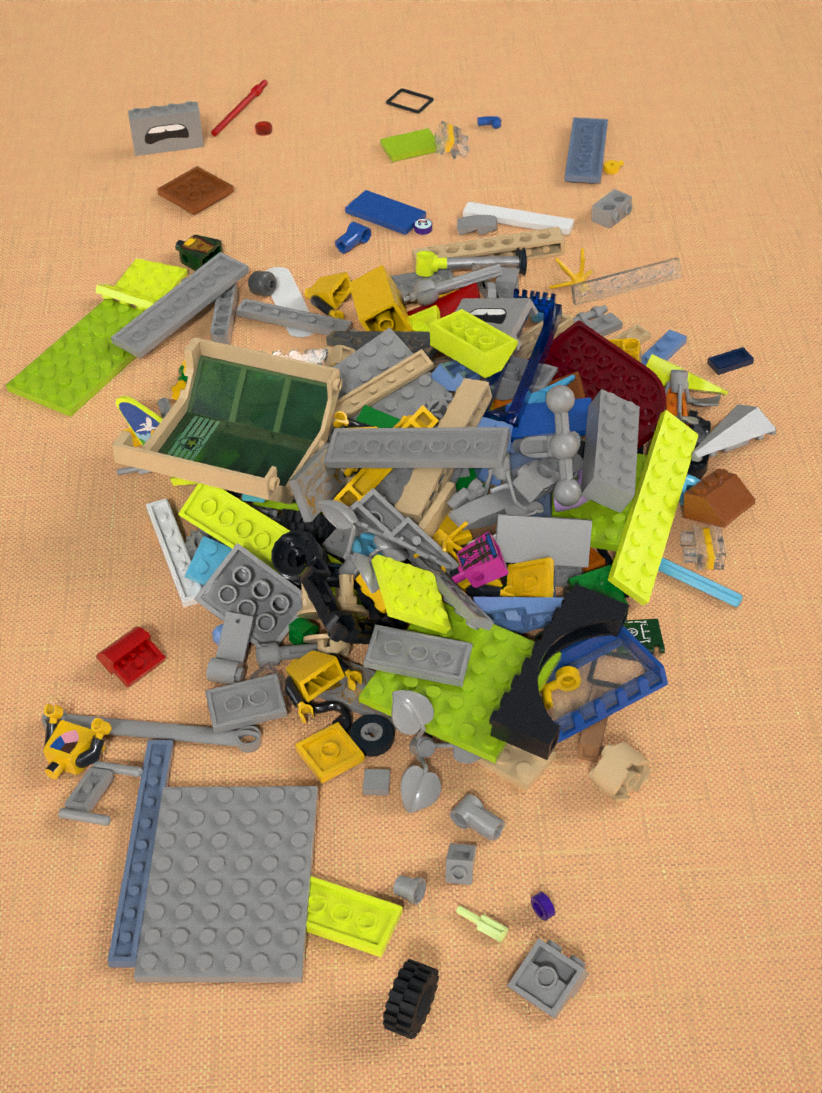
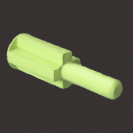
M462 906L457 907L456 913L475 923L477 930L499 942H502L507 936L508 927L485 914L480 917Z

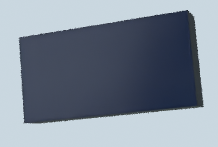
M744 347L709 357L707 364L717 375L751 365L754 362V358Z

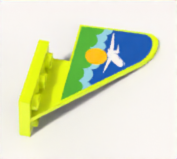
M120 396L116 399L117 408L142 446H144L163 419L133 398ZM180 433L166 454L172 451L184 433ZM180 446L176 449V451L174 452V455L177 453V451L179 450ZM203 448L195 462L201 463L209 451ZM182 450L181 453L179 454V456H178L179 458H180V456L182 455V453L184 452V450ZM227 450L218 452L210 465L229 469L241 457L237 451L227 452ZM176 477L170 478L174 486L198 484L197 482Z

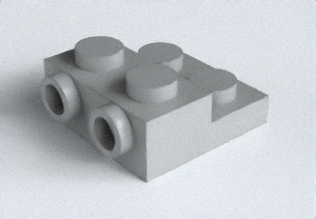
M538 938L507 986L556 1020L570 997L574 998L589 973L584 968L586 964L574 955L568 958L561 953L563 949L555 942L548 940L545 943Z

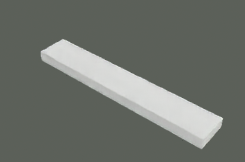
M468 202L463 210V217L492 215L496 216L497 223L535 230L559 227L562 234L570 235L574 226V219L474 202Z
M168 499L146 504V509L183 608L197 604L198 602L194 598L202 587L199 583L185 578L191 559Z

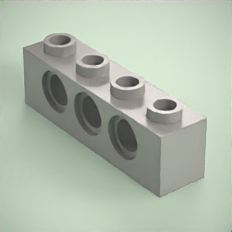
M578 453L572 458L573 479H576L578 472L583 469V459ZM543 457L540 461L536 459L529 466L524 465L517 471L516 475L518 477L512 483L529 503L552 492L554 485L560 480L557 458Z

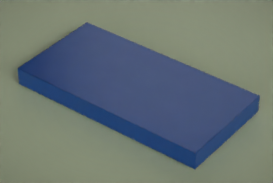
M365 190L345 207V213L404 235L414 228L416 220L426 217V211Z
M591 397L575 399L574 406L568 412L569 430L576 431L579 436L586 435L588 406L592 402ZM546 402L505 406L507 423L513 425L512 443L514 440L523 439L526 436L556 433L555 415L547 407Z

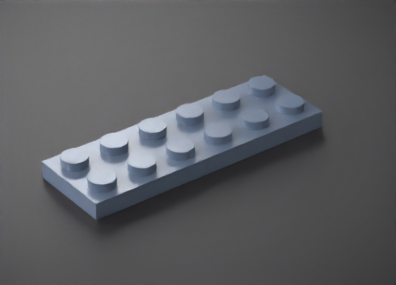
M573 117L565 181L572 183H601L608 119Z

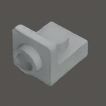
M450 843L446 857L445 881L447 883L472 884L476 845Z

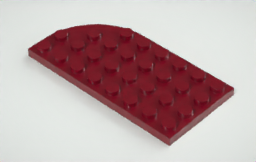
M580 320L527 359L558 367V371L551 381L578 371L586 398L591 397V401L603 389L639 406L637 450L654 436L660 414L667 410L666 393L659 377L647 366Z

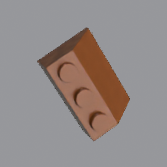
M716 469L684 493L683 518L725 528L753 506L756 499L737 474L729 473L725 469Z

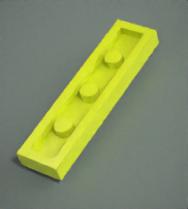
M108 284L97 285L95 292L102 294L104 299H117L120 304L136 305L137 309L143 311L158 301Z

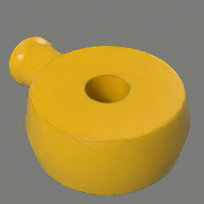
M608 160L604 163L603 170L606 174H617L620 166L624 165L623 160L618 162Z

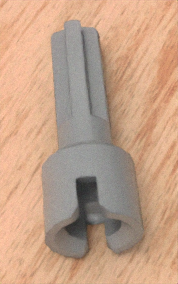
M276 642L256 644L258 668L278 666L283 660L301 658L310 651H318L317 643L280 647Z

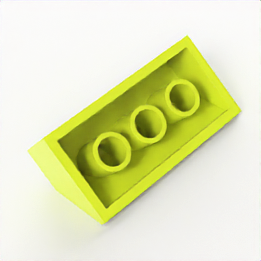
M463 309L429 323L430 346L484 378L502 371L518 345V340Z

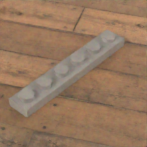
M245 298L236 309V316L323 335H329L333 331H350L352 329V321Z
M410 550L407 551L409 554L407 559L412 563V566L428 570L434 574L439 592L444 596L443 600L455 608V613L466 619L465 623L476 630L483 628L490 631L494 621L435 562L422 556L414 558L413 554L415 553Z

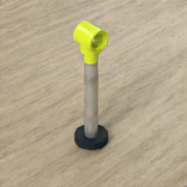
M524 247L522 250L517 248L516 256L438 258L437 255L430 251H420L416 253L415 273L422 277H429L434 275V272H437L438 269H472V263L475 262L479 268H486L496 264H500V267L519 268V275L522 273L525 276L527 268L526 250Z

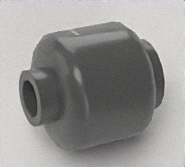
M255 271L249 277L248 286L252 294L256 296H270L276 289L277 281L274 274L269 271Z

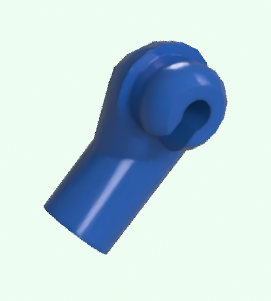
M498 116L477 117L478 126L492 125L494 129L501 127L502 120Z

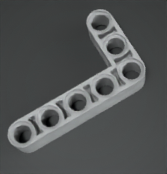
M237 283L211 302L215 303L210 329L211 339L214 342L231 345L238 303Z

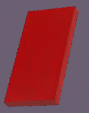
M476 282L438 298L430 306L422 305L408 311V316L437 305L440 310V318L445 317L456 311L463 298H480L479 286Z

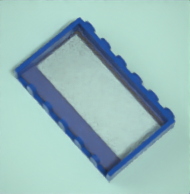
M624 626L618 637L612 635L600 636L576 642L559 651L562 653L561 660L546 683L555 680V674L560 668L572 666L579 670L581 684L574 691L566 692L560 689L553 691V707L548 710L546 709L553 722L561 726L559 743L668 685L665 668Z

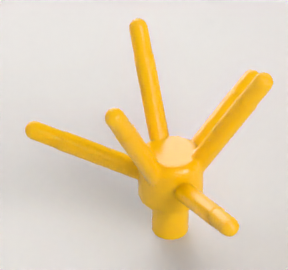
M581 248L580 271L575 274L563 262L555 258V261L560 265V269L572 281L550 285L549 289L574 285L579 287L582 294L587 293L589 289L586 285V278L593 271L589 270L584 274V248Z
M467 521L462 523L450 535L446 534L443 529L436 532V543L442 548L443 552L450 553L457 563L459 559L453 549L460 551L463 548L455 544L453 538L468 525ZM415 553L413 554V557L417 558L420 557V555ZM441 566V569L446 573V568Z

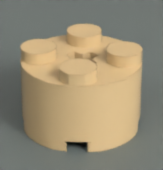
M621 742L615 746L608 744L602 750V758L592 768L589 777L617 803H622L631 798L627 795L632 790L638 792L644 785L651 771V768L647 765L651 763L626 742Z

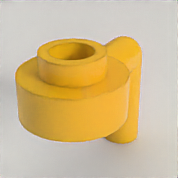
M572 666L562 667L556 672L555 680L544 685L541 691L545 709L548 710L553 707V691L560 689L569 692L576 690L580 686L581 678L578 669Z

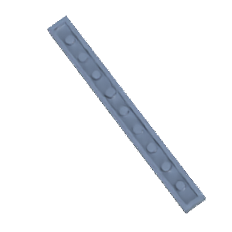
M173 740L147 741L143 775L139 785L107 961L109 967L135 968L162 790L163 787L168 785L174 749Z

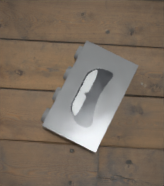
M188 101L182 104L172 103L166 106H151L150 108L128 110L135 156L204 147L198 102Z
M463 298L456 311L463 309L518 340V345L514 351H518L522 345L516 335L526 317L538 314L530 298Z

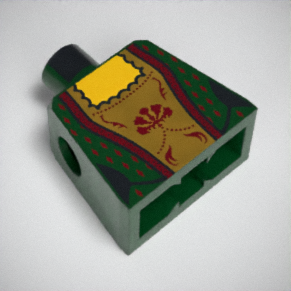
M193 235L186 242L178 240L175 245V249L179 251L181 263L194 271L198 270L219 252L223 253L221 240L201 235Z

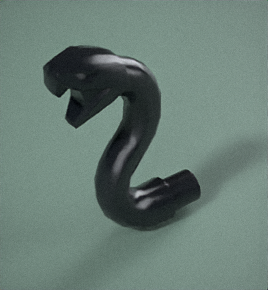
M312 700L304 702L312 706L314 714L329 711L339 712L341 715L332 721V724L338 722L346 732L351 729L352 716L350 709L345 704L338 701H329L321 704H314Z

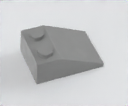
M510 356L502 371L487 378L483 377V381L489 382L492 399L508 400L520 398L547 387L557 373L558 367Z

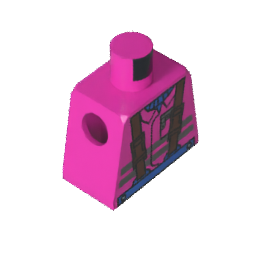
M489 531L460 550L457 554L460 566L449 571L456 584L467 578L475 588L509 574L501 549Z

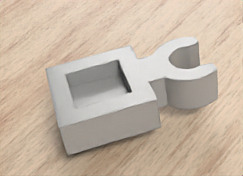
M476 478L467 489L463 487L459 492L454 493L447 504L451 511L482 496L486 489L483 487V483Z

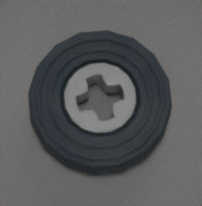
M366 715L353 723L350 729V737L365 756H379L386 753L394 743V728L390 721L383 716Z

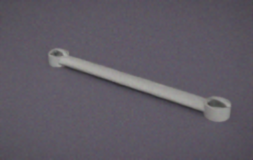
M65 711L60 720L92 729L91 724L95 718L103 719L110 723L112 727L107 735L235 746L245 753H252L261 746L260 731L251 725L241 727L239 730L233 729L214 734L213 727L66 714ZM43 714L42 723L46 731V725L50 721V717ZM247 735L256 738V740L251 743H244L240 741L243 737Z

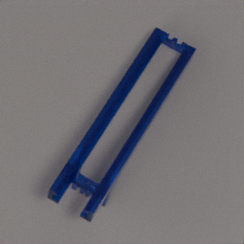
M515 288L513 298H530L537 311L544 313L543 327L508 413L489 409L512 355L502 371L488 377L486 381L489 382L492 399L483 417L494 418L496 421L504 420L507 424L518 428L561 321L562 305L556 304V294L554 293L551 294L550 300H548V293L543 292L542 299H540L539 291L535 293V291L531 290L530 297H527L528 290L523 289L522 296H519V289ZM529 316L526 317L524 323L522 324L519 332L516 335L518 339L521 336V333Z

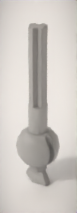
M496 264L437 283L432 279H421L414 285V291L409 292L408 295H401L404 304L409 300L411 302L417 300L419 305L430 306L438 300L439 294L503 275L500 264Z

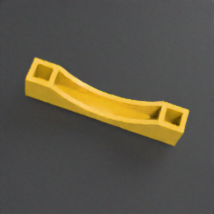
M422 405L401 428H433L439 420ZM362 468L332 500L342 502L350 507L356 501L359 502L372 488H375L393 468Z

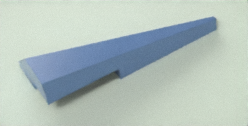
M453 360L439 364L430 377L444 386L447 391H456L464 378L479 380L481 375Z
M473 597V601L494 621L495 625L514 633L517 632L519 635L545 627L547 623L551 624L554 611L557 607L561 608L563 597Z

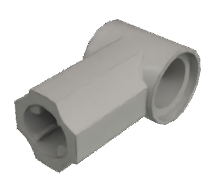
M467 794L450 812V818L458 827L462 829L470 827L490 841H496L505 827L504 820L484 809L482 802L471 794Z

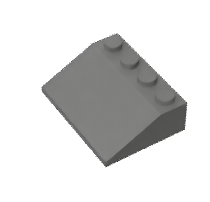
M238 543L194 598L195 601L223 622L226 612L255 617L249 640L255 646L256 644L272 642L280 645L289 634V624L296 618H299L297 617V612L302 608L301 590Z

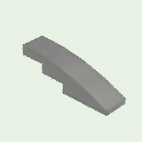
M514 487L517 500L520 503L527 501L518 489ZM507 488L468 502L449 512L448 516L458 527L467 521L468 525L463 530L494 526L497 522V514H505V509L515 504L510 489Z

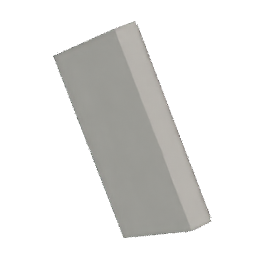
M277 673L205 690L214 734L287 716Z

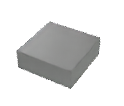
M365 769L363 795L389 796L390 769Z

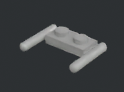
M104 761L93 763L92 767H89L64 803L65 808L59 810V817L108 826L111 822L110 816L91 813V811L114 779L113 774L141 777L143 769L141 767Z

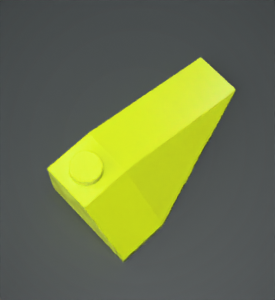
M653 354L646 364L659 377L664 388L666 387V382L670 381L671 370H685ZM688 372L687 382H689V391L719 395L728 394L729 391Z

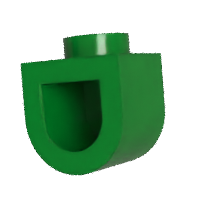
M296 618L289 624V641L292 645L309 644L303 642V637L319 634V627L308 619Z

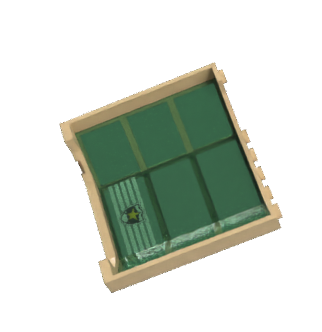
M193 337L184 349L186 362L184 376H188L185 390L181 389L179 398L142 448L133 447L131 432L122 431L112 444L115 463L291 505L295 497L289 480L324 443H328L338 395L342 388L340 370Z

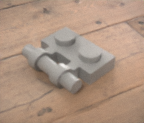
M605 305L595 306L586 313L580 312L573 318L574 323L580 320L603 337L621 330L623 322L611 312L604 315L607 312Z

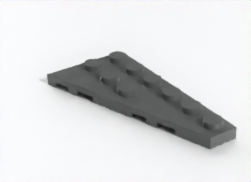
M333 331L326 337V342L329 346L344 345L358 350L384 331ZM393 331L413 353L423 349L429 359H431L439 351L430 346V332Z

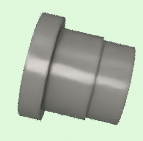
M399 875L394 883L393 892L395 895L408 899L409 903L418 905L425 895L426 880L420 877L414 879Z

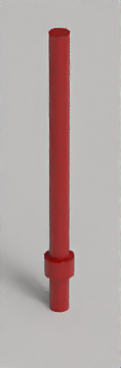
M264 79L258 85H255L251 92L211 131V134L217 136L255 97H258L268 85L267 80Z

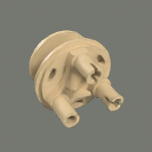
M339 575V588H335V598L342 611L352 612L355 618L368 616L369 610L365 609V606L357 605V597L354 596V575ZM302 585V608L297 612V617L320 620ZM328 630L327 634L303 637L304 643H317L318 652L336 653L341 658L349 655L350 643L341 640L339 642L332 641L328 636Z

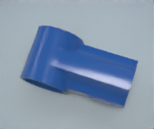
M351 222L347 232L335 241V246L339 252L345 254L359 242L367 243L371 237V229L357 222Z

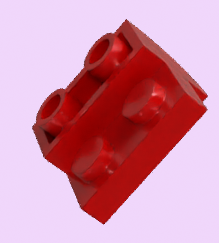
M139 626L128 631L96 655V658L111 675L114 673L127 688L154 670L166 659L163 653L150 640L151 635Z

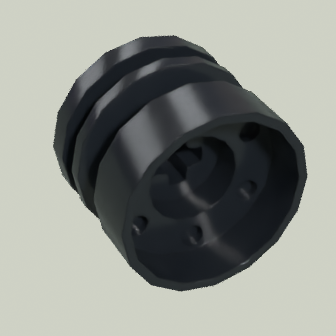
M293 530L283 534L275 542L271 553L274 568L300 590L302 585L298 575L315 556L322 555L325 563H330L327 552L320 546L315 537L303 530Z

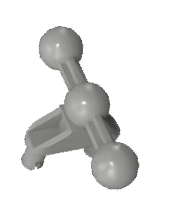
M557 385L548 391L545 399L547 407L555 415L556 433L526 436L523 439H516L513 442V449L525 457L557 458L560 480L553 487V496L560 505L572 506L580 500L582 495L581 485L573 479L572 458L580 447V436L576 431L569 430L568 412L575 403L574 393L565 385Z

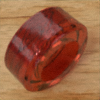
M267 121L258 122L255 125L256 134L260 136L271 134L272 124Z

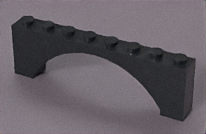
M578 584L574 585L571 592L567 591L563 597L561 608L557 607L554 611L552 623L546 624L542 633L543 638L541 641L537 640L535 642L532 656L530 658L526 657L524 660L521 674H516L513 678L510 692L504 693L500 702L501 707L498 711H493L489 720V724L492 725L490 736L548 760L558 743L561 726L553 722L542 703L538 688V677L541 670L556 653L569 645L600 636L612 635L618 637L626 623L630 605Z

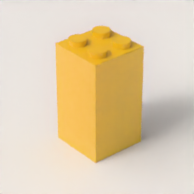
M383 264L349 282L358 319L366 331H385L388 328H391L393 331H413L402 300V294Z

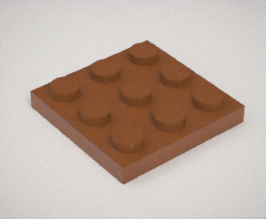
M196 166L157 188L159 196L195 215L234 192V188L228 182Z

